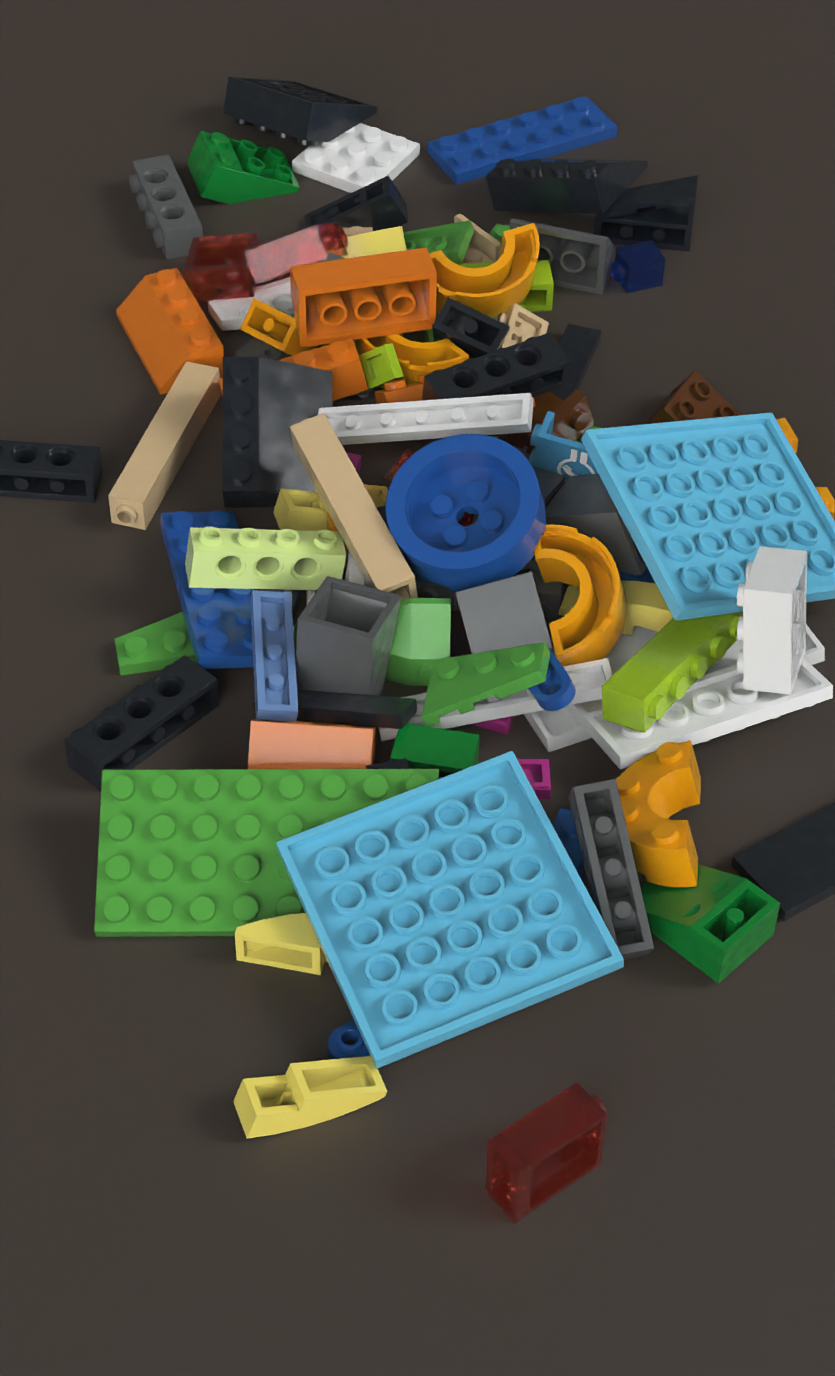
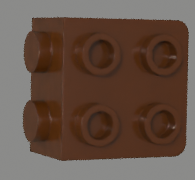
M576 389L565 400L560 399L551 392L533 397L536 407H533L531 432L507 434L508 443L524 448V445L528 447L526 453L531 454L532 450L535 449V446L530 445L533 429L536 424L542 425L548 411L555 413L552 435L576 441L594 424L587 396Z

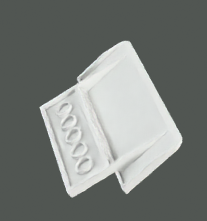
M635 625L632 637L621 634L616 645L603 658L609 659L613 675L658 632ZM806 625V651L791 695L743 689V673L737 672L738 655L740 649H743V640H737L726 651L723 658L718 659L706 671L703 678L698 679L686 691L685 695L678 699L665 712L664 716L657 720L645 733L604 720L602 699L567 705L557 711L541 710L524 715L548 752L593 738L621 770L630 767L642 757L656 751L664 743L691 741L692 745L707 742L713 738L743 730L760 722L775 719L781 715L832 699L833 685L812 666L825 661V648Z

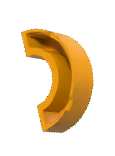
M535 223L504 231L499 259L487 267L472 269L459 266L449 260L442 250L429 253L437 271L436 312L440 313L448 297L491 318L497 317L500 312L506 313L514 303L519 304L522 302L532 286L539 256L540 241Z
M403 333L356 340L358 355L384 344L393 343L404 376L399 379H405L406 384L418 382V375L439 369L442 370L469 359V355L447 338L436 342L421 343L407 340L403 337Z
M546 525L544 535H541L534 549L535 560L544 583L562 582L573 585L580 591L575 606L564 617L549 623L555 656L562 666L603 659L619 640L627 617L626 594L616 563L608 549L595 537L591 539L586 535L578 533L577 528L570 526Z
M667 742L660 745L656 751L633 763L617 777V788L637 872L644 874L647 882L656 885L684 888L697 887L698 856L688 820H670L669 817L684 808L700 804L701 776L692 742Z

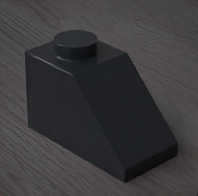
M448 297L432 325L434 342L447 338L466 352L469 357H480L500 348L510 330V326Z

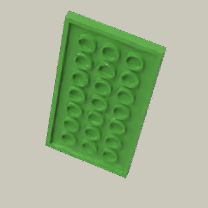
M439 769L102 770L95 935L96 937L235 936L236 928L242 925L288 914L305 913L279 856L276 842L438 780Z

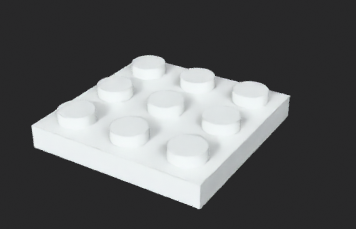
M359 123L329 142L316 141L315 146H308L292 161V171L352 193L386 176L394 180L420 155V144L410 141L405 137L382 131L377 127Z

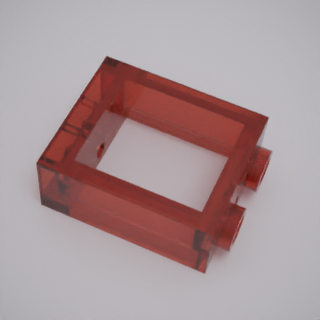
M338 223L318 224L244 251L254 282L258 284L277 281L290 276V266L316 263L320 259L326 261L329 252L341 257L348 255L346 250L348 239L344 230L341 227L339 228Z
M258 233L193 238L184 265L183 275L186 284L197 301L254 297L263 264ZM222 288L224 292L218 293L216 289Z
M576 1082L488 1140L485 1191L514 1224L601 1165L607 1122V1111L602 1101L596 1095L588 1094Z

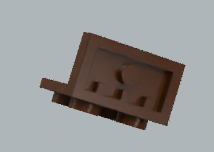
M695 370L670 392L645 424L739 416L740 414Z

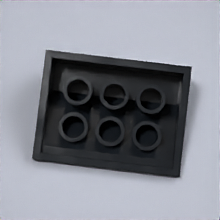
M228 77L223 114L235 117V123L242 125L255 124L256 130L273 132L275 130V136L285 139H294L296 137L298 144L315 146L316 141L329 142L377 113L378 107L296 81Z
M508 158L499 161L496 167L485 177L495 210L603 214L648 167L647 161L514 160Z
M223 357L222 493L225 508L275 507L280 489L315 492L316 489L294 450L290 426L304 419L317 416L319 408L332 407V371L264 357Z

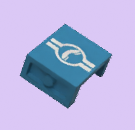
M548 411L542 425L536 424L533 429L530 445L535 446V449L531 452L530 464L564 475L565 482L569 476L598 474L582 443L552 435L555 413Z

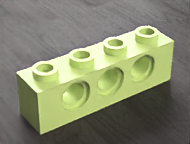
M190 527L185 566L189 588L318 590L327 576L342 580L346 551L343 539L338 531Z

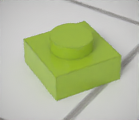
M393 343L384 344L359 355L369 389L380 387L386 382L404 377Z

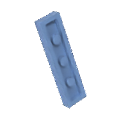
M252 590L250 604L256 720L296 722L298 716V696L291 593Z

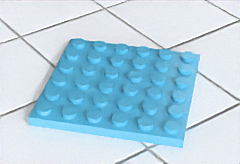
M772 412L588 429L585 431L581 441L675 621L742 612L743 607L737 606L738 586L740 582L745 583L747 562L754 561L759 546L807 551L806 603L835 599V521Z
M513 751L276 842L279 856L376 1069L624 967L623 956Z

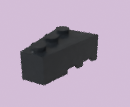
M698 175L627 188L603 214H596L594 235L608 237L614 245L690 251Z

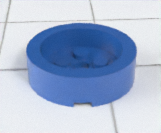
M453 435L434 441L421 448L397 471L389 487L386 499V518L390 532L411 571L426 583L433 582L447 586L450 591H463L514 576L534 556L533 551L541 535H544L546 527L544 500L532 465L514 446L501 439L487 435ZM464 512L479 516L473 525L462 526L459 524L460 519L464 516Z

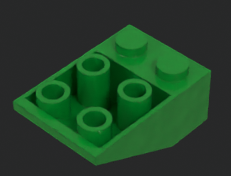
M200 131L186 161L200 196L227 204L297 193L300 188L285 154L275 147H260L244 139L241 141L234 140L219 132L208 133Z
M698 864L697 887H667L650 882L641 887L651 933L718 984L774 935L780 902L747 878Z

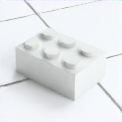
M759 546L754 561L747 562L745 583H739L737 592V606L743 607V616H740L737 626V639L743 640V649H740L738 655L737 672L743 673L744 690L787 695L792 693L806 651L807 551Z

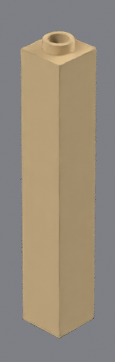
M188 361L185 362L108 495L111 523L142 530L147 529L221 395L218 381L220 379L219 368Z
M325 413L304 419L290 426L294 450L367 586L401 595V600L418 598L414 574Z

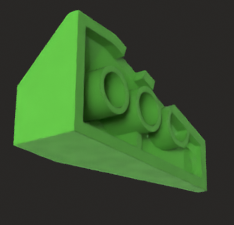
M408 598L401 600L385 680L408 686L428 687L434 660L450 657L451 598ZM294 624L295 657L297 647V624Z

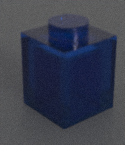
M652 240L616 248L615 262L611 266L612 275L626 293L663 286L666 259Z

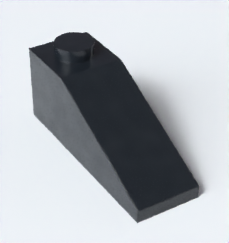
M389 176L381 178L304 215L305 235L307 238L308 228H350L361 226L373 227V231L402 226L408 222L407 203Z

